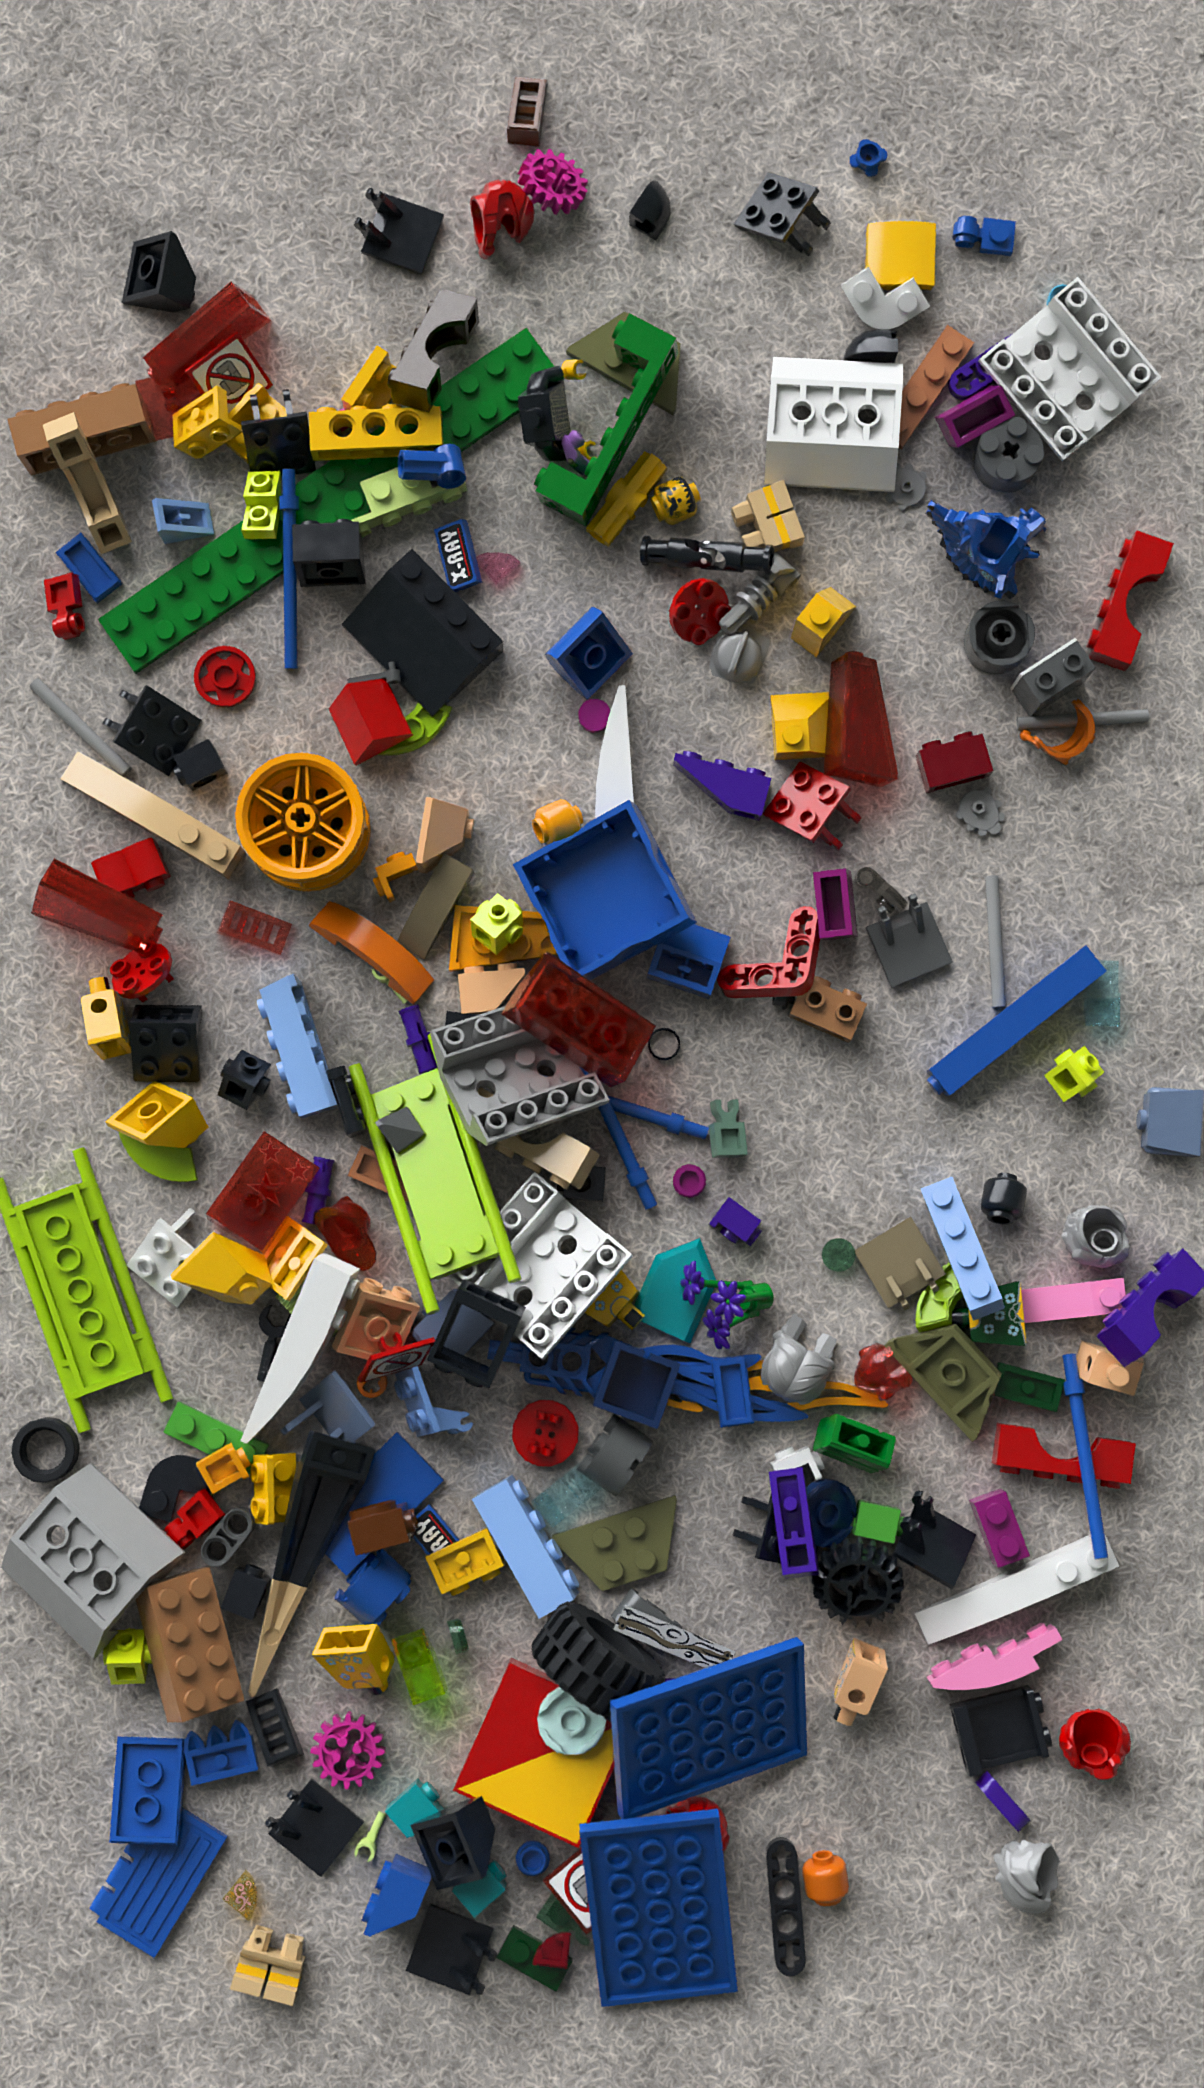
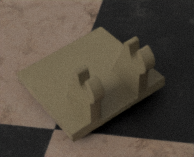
M911 1217L854 1250L888 1309L899 1302L904 1310L909 1309L910 1305L906 1298L927 1285L930 1286L934 1293L939 1291L940 1289L935 1280L946 1274Z

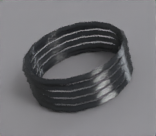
M669 1028L656 1029L648 1039L649 1052L658 1060L666 1061L672 1059L680 1049L679 1036ZM662 1030L673 1033L678 1041V1049L672 1056L667 1058L656 1056L650 1047L652 1036Z

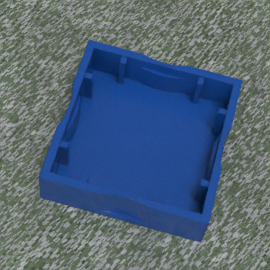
M630 800L588 822L575 834L565 839L554 841L513 864L533 906L538 910L546 923L550 940L570 981L581 986L697 923L639 807Z

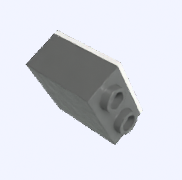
M1074 638L1020 673L1010 689L1029 717L1034 716L1083 684L1096 667L1077 639Z

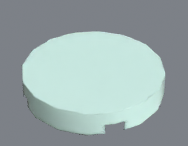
M560 1687L547 1694L540 1704L537 1718L539 1734L546 1745L557 1753L565 1755L584 1754L595 1747L603 1736L606 1719L603 1716L590 1711L588 1707L580 1704L568 1692L566 1693Z

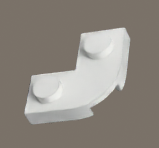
M869 267L841 284L843 291L860 319L876 329L887 330L896 328L930 307L914 277L886 295Z

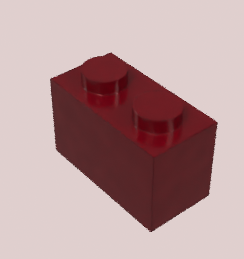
M969 731L954 736V741L942 744L941 740H935L922 745V750H919L915 757L926 794L987 778L993 773L994 770L983 733L973 736V732Z

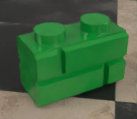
M834 1414L820 1420L813 1444V1451L872 1474L889 1468L896 1437L885 1432L880 1433L875 1428L842 1415Z

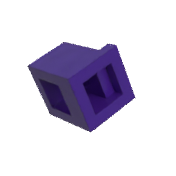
M730 1197L726 1199L708 1224L712 1228L719 1224L723 1227L719 1233L734 1244L741 1240L750 1247L762 1232L757 1227L761 1220Z

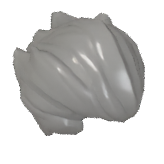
M1089 1205L1087 1208L1077 1209L1076 1212L1067 1216L1062 1238L1066 1244V1249L1072 1254V1258L1075 1261H1078L1080 1264L1106 1268L1122 1263L1129 1257L1130 1244L1125 1231L1127 1222L1124 1215L1119 1211L1104 1205Z
M1021 1840V1843L1011 1841L1009 1844H1005L1001 1848V1853L994 1855V1861L999 1869V1873L995 1877L1001 1883L1004 1898L1011 1906L1022 1912L1043 1914L1052 1905L1050 1891L1056 1890L1058 1887L1057 1868L1060 1861L1054 1847L1050 1843L1040 1842L1034 1844L1026 1840Z

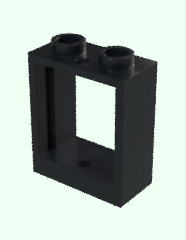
M464 1279L454 1296L427 1360L434 1363V1367L444 1373L454 1372L465 1377V1381L472 1386L490 1388L526 1307ZM462 1305L508 1325L490 1367L444 1347Z

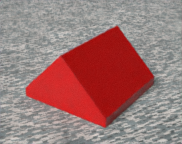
M384 678L346 684L328 708L356 766L413 736L392 688Z

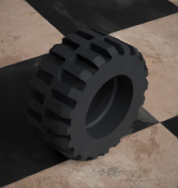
M567 1601L557 1607L533 1640L532 1656L537 1660L539 1667L546 1672V1675L555 1681L566 1693L568 1692L576 1701L588 1707L590 1711L603 1716L611 1722L610 1701L664 1683L665 1672L662 1671V1667L654 1660V1657L649 1652H646L637 1641L613 1630L615 1627L613 1622L603 1618L599 1613L588 1609L582 1604Z

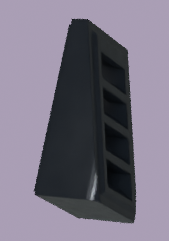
M276 1688L245 1701L267 1767H276L304 1755L279 1689ZM274 1702L275 1709L259 1715L258 1708ZM279 1716L280 1722L264 1728L263 1721ZM283 1729L285 1735L271 1741L269 1740V1734ZM288 1743L289 1749L275 1754L273 1748Z

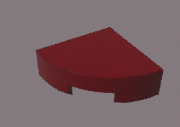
M559 1932L546 1938L537 1948L532 1964L567 1969L571 1932Z

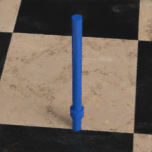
M282 469L283 495L279 496V510L283 511L285 669H298L297 573L293 563L292 525L296 524L299 496H296L295 469Z
M574 1023L561 1028L581 1071L585 1075L596 1073ZM610 1101L608 1104L599 1106L598 1109L628 1171L626 1177L630 1186H635L645 1210L656 1206L657 1202L647 1183L649 1177L644 1167L640 1168Z
M607 1095L615 1112L666 1127L667 1132L677 1135L681 1132L703 1140L706 1139L709 1127L684 1120L685 1116L673 1112L669 1115Z
M1076 1354L1062 1355L1066 1382H1063L1065 1397H1069L1094 1559L1108 1558L1082 1396L1086 1394L1084 1381L1079 1378Z

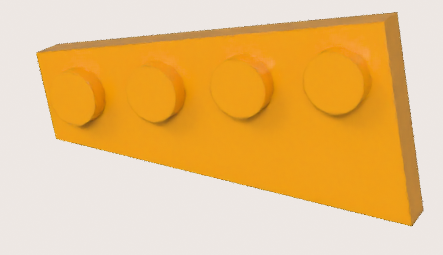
M455 905L449 972L464 970L465 967L491 966L558 955L550 940L546 923L539 912L522 911L524 927L522 935L516 942L509 943L496 955L472 936L470 919L476 914L478 907Z

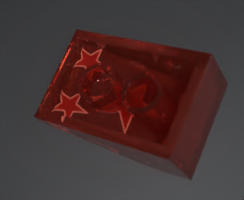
M264 1131L207 1211V1219L252 1250L264 1255L293 1213L320 1168Z

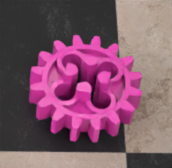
M537 149L534 155L529 153L518 171L520 177L517 182L524 186L523 190L526 195L532 196L531 201L533 204L539 202L542 211L549 207L555 215L558 214L560 209L565 214H569L571 209L577 210L588 191L585 188L588 180L581 178L584 172L583 169H575L573 167L575 160L572 159L567 162L564 160V153L561 152L558 156H555L552 149H548L546 155L540 149Z
M351 1711L347 1712L345 1720H341L338 1714H334L332 1717L333 1725L324 1721L321 1724L324 1734L315 1733L313 1737L319 1745L313 1746L310 1749V1753L318 1755L319 1758L312 1765L313 1767H323L320 1775L321 1779L326 1778L328 1775L333 1777L331 1780V1786L335 1787L339 1780L343 1781L345 1789H349L351 1781L354 1780L358 1787H361L364 1784L363 1776L372 1780L376 1775L372 1767L381 1768L383 1761L377 1758V1755H382L386 1751V1747L378 1746L377 1744L383 1739V1733L374 1735L372 1731L376 1723L372 1722L368 1726L365 1725L364 1714H361L358 1720H353ZM357 1729L361 1733V1738L356 1740L352 1751L356 1754L366 1752L370 1760L364 1763L359 1760L358 1755L351 1754L346 1762L347 1770L341 1772L335 1766L344 1753V1750L340 1747L347 1745L350 1739L349 1731ZM335 1738L340 1747L335 1749L329 1748L327 1740Z

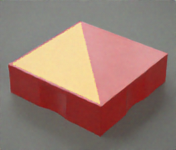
M511 1658L491 1701L490 1708L455 1782L453 1791L470 1799L482 1796L486 1806L579 1848L581 1844L579 1824L590 1823L614 1768L612 1723L606 1720L603 1736L597 1745L586 1753L579 1755L557 1753L546 1745L539 1734L537 1718L540 1704L547 1694L559 1687V1685L551 1680L546 1673Z

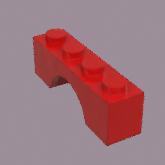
M1138 530L1130 540L1125 538L1118 557L1123 558L1120 570L1116 568L1113 570L1107 586L1113 590L1109 600L1103 599L1097 613V617L1102 619L1099 629H1092L1086 647L1091 649L1089 654L1091 660L1124 672L1131 665L1142 634L1131 624L1127 616V595L1132 588L1139 584L1157 582L1164 573L1174 543Z
M1003 1423L996 1424L992 1463L1000 1465V1472L1020 1474V1468L1034 1470V1477L1053 1479L1054 1473L1067 1475L1066 1481L1082 1484L1078 1456L1071 1459L1055 1458L1043 1449L1038 1441L1035 1429ZM1102 1437L1095 1438L1091 1445L1095 1477L1100 1480V1486L1120 1489L1121 1483L1131 1484L1136 1443Z

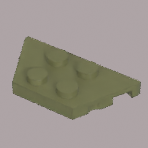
M624 311L570 345L566 350V354L575 360H583L582 364L633 392L634 387L631 384L638 369L617 359L614 347L615 339L612 338L620 320L625 322L629 313ZM678 341V356L652 403L671 415H674L676 412L681 344Z
M956 1324L888 1340L884 1345L885 1348L972 1442L975 1441L980 1433L1002 1373Z
M675 1495L553 1534L552 1538L601 1591H605L667 1570L677 1499Z

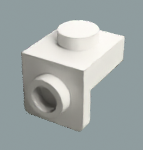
M793 1446L787 1447L775 1453L776 1460L770 1462L773 1471L798 1468L808 1464L814 1480L823 1479L820 1473L821 1470L825 1469L819 1454L815 1451L811 1452L807 1446L794 1451Z

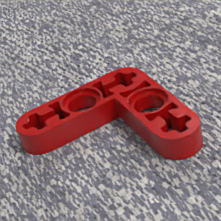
M803 906L791 914L782 962L733 964L724 967L717 976V983L724 995L728 998L800 996L807 993L812 988L820 944L817 911L810 906ZM805 923H806V925H805V932H806V934H804V931H803V929H802V927H801V925H804ZM802 945L809 946L808 952L803 956L793 955L797 947ZM796 967H799L798 970L802 977L797 978L798 971ZM767 974L773 976L769 984L765 986L757 985L760 977Z

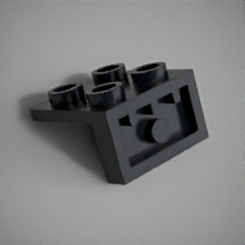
M135 1005L129 1020L134 1081L199 1082L198 1029L202 1020V1005Z

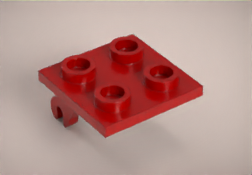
M799 761L763 812V815L801 837L814 843L819 836L824 842L830 846L833 845L838 851L843 846L842 842L835 838L824 826L834 810L837 809L846 818H851L856 824L862 819L844 801L851 791L849 786Z

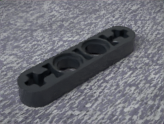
M778 1837L771 1840L766 1847L774 1959L780 1973L785 1976H795L803 1971L806 1964L798 1859L794 1844L787 1838ZM784 1845L786 1851H791V1855L785 1857L786 1870L793 1868V1873L779 1872L772 1875V1870L780 1871L778 1858L772 1857V1853L777 1852L778 1846ZM783 1879L791 1881L794 1885L793 1893L786 1898L777 1896L774 1891L776 1883ZM786 1914L794 1916L797 1920L795 1929L788 1933L782 1932L777 1927L779 1918ZM799 1938V1943L792 1942V1950L794 1956H800V1959L794 1961V1967H787L785 1961H780L781 1958L786 1957L785 1942L778 1944V1940L792 1941Z

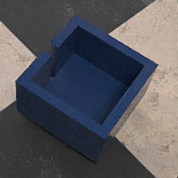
M614 1340L592 1405L658 1429L681 1364L653 1353H649L648 1358H644V1350Z

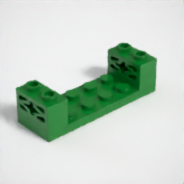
M629 313L625 322L622 320L618 322L612 338L615 339L614 347L617 359L638 369L631 384L634 390L629 399L625 397L622 399L616 411V416L619 418L614 428L608 427L600 442L603 449L598 458L593 456L584 472L587 475V479L585 480L550 462L547 469L541 468L534 482V485L537 487L535 491L540 503L585 527L599 505L678 356L676 337Z

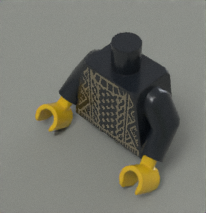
M566 360L563 362L562 367L555 366L533 373L529 378L526 391L518 396L524 442L526 445L535 447V450L543 460L567 461L561 442L565 434L569 435L571 429L563 380L564 378L567 380L584 379L586 373L576 374V366L579 363H583V360ZM587 441L578 450L590 461L592 457L588 455L587 447L595 446L596 443L594 441Z

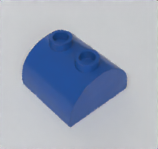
M591 607L545 653V656L555 671L573 689L588 700L633 653L605 614L599 609Z

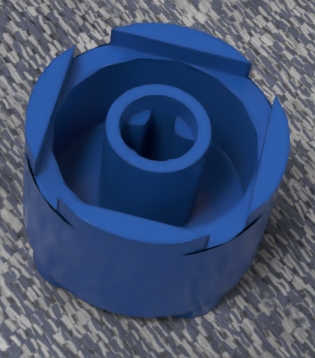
M384 1549L377 1550L376 1556L370 1553L348 1576L346 1581L350 1586L345 1592L339 1588L334 1599L363 1625L377 1624L379 1626L387 1616L385 1610L393 1601L399 1604L410 1592L411 1574Z

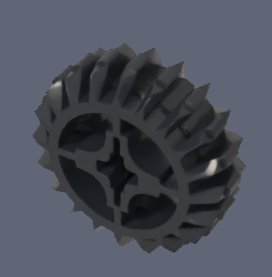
M859 1536L856 1543L851 1544L846 1537L843 1540L842 1547L833 1542L830 1552L823 1550L820 1560L818 1561L820 1575L812 1576L813 1595L816 1599H819L818 1605L821 1610L828 1609L830 1619L839 1615V1621L842 1625L850 1619L853 1620L855 1627L858 1626L859 1621L865 1620L870 1627L872 1618L875 1617L883 1622L885 1612L893 1614L895 1603H900L902 1599L901 1592L904 1589L903 1570L901 1565H897V1558L893 1555H888L886 1545L876 1549L874 1539L867 1545L863 1544V1539ZM870 1567L879 1572L885 1581L878 1579L877 1575L871 1573ZM832 1583L837 1584V1588L845 1591L846 1596L840 1594L833 1587Z

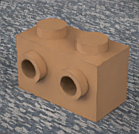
M814 976L812 988L807 993L796 997L788 1017L849 1043L854 1036L867 1003L861 1001L862 996L848 989L839 992L830 988L832 983L828 980Z

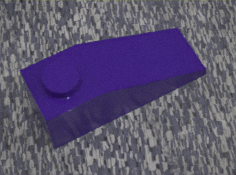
M803 1467L769 1471L782 1575L785 1579L820 1575Z

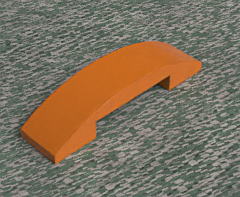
M329 901L309 924V927L333 945L340 942L389 979L388 986L413 1005L434 981L423 965L399 942L371 921L344 906Z

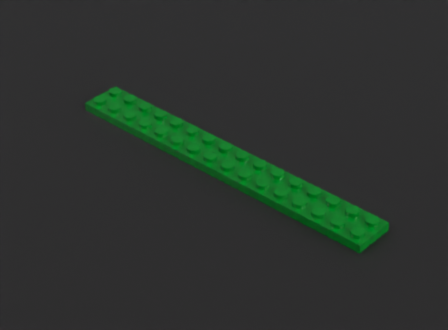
M527 328L441 385L442 390L434 405L441 407L444 444H454L462 452L519 413L518 396L526 391L530 376L535 372L555 367ZM406 424L402 427L401 432L412 434L418 427L414 424ZM381 426L370 434L378 436L384 432L385 428ZM398 457L329 461L296 484V496H299L296 524H301L308 520L318 521L319 523H334L338 519L352 520L370 513L371 510L360 482L397 468ZM280 510L276 539H244L241 531L242 520L98 618V621L136 674L283 574L282 510Z

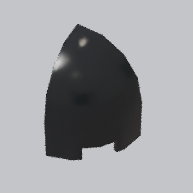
M651 181L646 186L629 212V225L657 241L670 216L669 197L657 181Z
M871 330L863 332L855 337L846 348L843 361L895 363L898 354L897 330Z

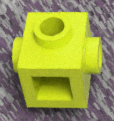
M497 893L490 901H484L478 907L476 914L470 919L472 936L497 955L505 946L516 942L522 935L524 927L521 908L513 900H506Z
M1084 1045L1074 1053L1069 1048L1056 1057L1054 1061L1057 1065L1044 1076L1063 1102H1065L1077 1093L1083 1097L1098 1086L1095 1080L1104 1071L1100 1067L1097 1058Z
M133 1628L117 1630L118 1633L103 1649L104 1665H107L111 1685L145 1684L148 1664H152L144 1630Z

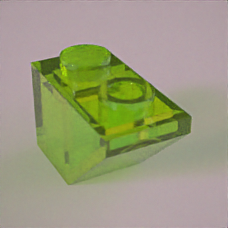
M424 1627L391 1639L413 1706L446 1694L448 1687L436 1652Z

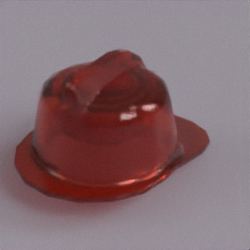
M348 1196L342 1197L332 1207L319 1209L315 1215V1223L334 1255L340 1260L359 1268L360 1271L372 1268L376 1262V1250L369 1237L371 1220L368 1212L360 1205L354 1203Z

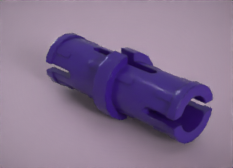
M413 1005L398 1012L408 1037L405 1040L407 1047L412 1049L419 1070L418 1073L423 1074L436 1069L437 1064L427 1037L431 1032L426 1031L419 1005Z
M314 1156L310 1185L305 1188L308 1196L302 1222L323 1226L327 1196L331 1197L332 1190H329L335 1160Z

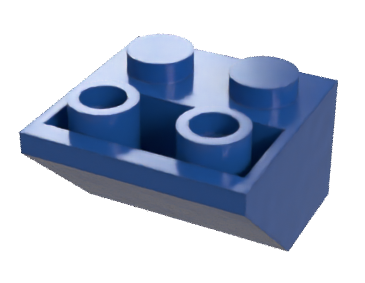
M694 924L657 944L647 978L710 999L731 937Z
M395 1854L392 1862L385 1861L375 1886L376 1889L380 1890V1893L377 1895L372 1892L361 1920L367 1923L364 1935L373 1936L416 1917L431 1879L427 1866Z

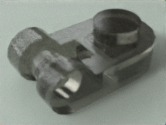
M864 867L856 873L854 878L855 884L862 889L870 888L879 897L876 903L880 907L885 906L888 914H891L893 911L900 914L907 907L908 902L875 870L870 867Z

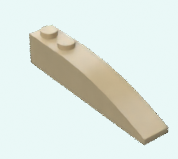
M80 752L76 753L61 777L62 781L226 879L230 878L245 854L244 849L237 843Z

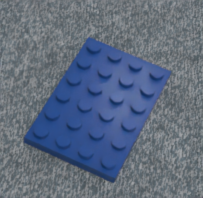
M795 1637L610 1701L617 1811L620 1818H636L807 1756L804 1644L802 1641Z
M709 1809L579 1824L601 2007L738 1992L719 1810Z

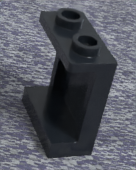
M1029 1685L949 1704L965 1771L970 1777L983 1774L982 1769L1036 1756H1041L1042 1759L1049 1757L1047 1747L1052 1746V1740L1048 1727H1042L1039 1716L1040 1713H1044L1043 1703L1039 1692L1034 1693Z

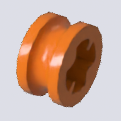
M386 1376L380 1377L378 1381L380 1389L374 1392L372 1388L368 1392L364 1388L367 1382L359 1383L358 1378L356 1382L360 1394L368 1398H375L383 1394L388 1384Z

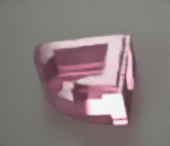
M486 552L476 557L478 566L495 585L520 565V561L507 553Z

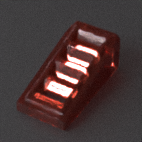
M230 900L227 902L216 933L281 955L292 924ZM235 912L241 914L236 930L229 928ZM249 916L254 918L247 935L242 933ZM263 921L267 924L260 940L255 938L260 922ZM273 925L280 928L274 944L268 943V939Z

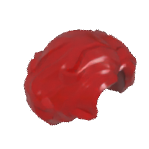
M1100 1708L1094 1710L1086 1709L1072 1714L1061 1727L1059 1746L1063 1751V1755L1068 1759L1070 1766L1078 1770L1083 1769L1098 1780H1108L1117 1775L1118 1768L1130 1751L1131 1738L1126 1725L1108 1711Z

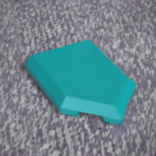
M700 1238L657 1254L634 1304L645 1315L641 1322L688 1343L692 1341L714 1288L704 1287L700 1290V1294H695L694 1305H691L688 1300L684 1301L682 1294L685 1287L680 1285V1281L685 1278L684 1266H690L692 1261H696V1272L700 1271L701 1277L704 1280H716Z

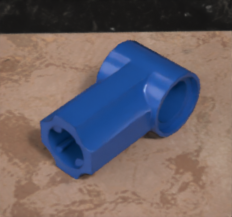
M454 444L440 445L434 451L400 450L397 470L398 476L402 480L437 481L440 487L446 489L457 488L466 480L461 450Z

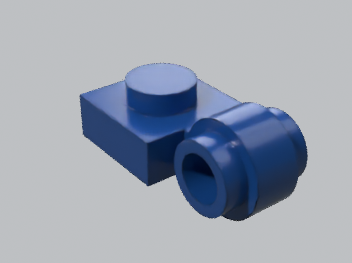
M961 216L954 223L952 238L957 247L972 248L975 242H980L979 253L1011 256L1013 253L1016 221L984 217L982 228H979L975 217Z

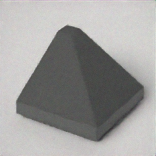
M408 1107L375 1122L397 1153H400L425 1135Z

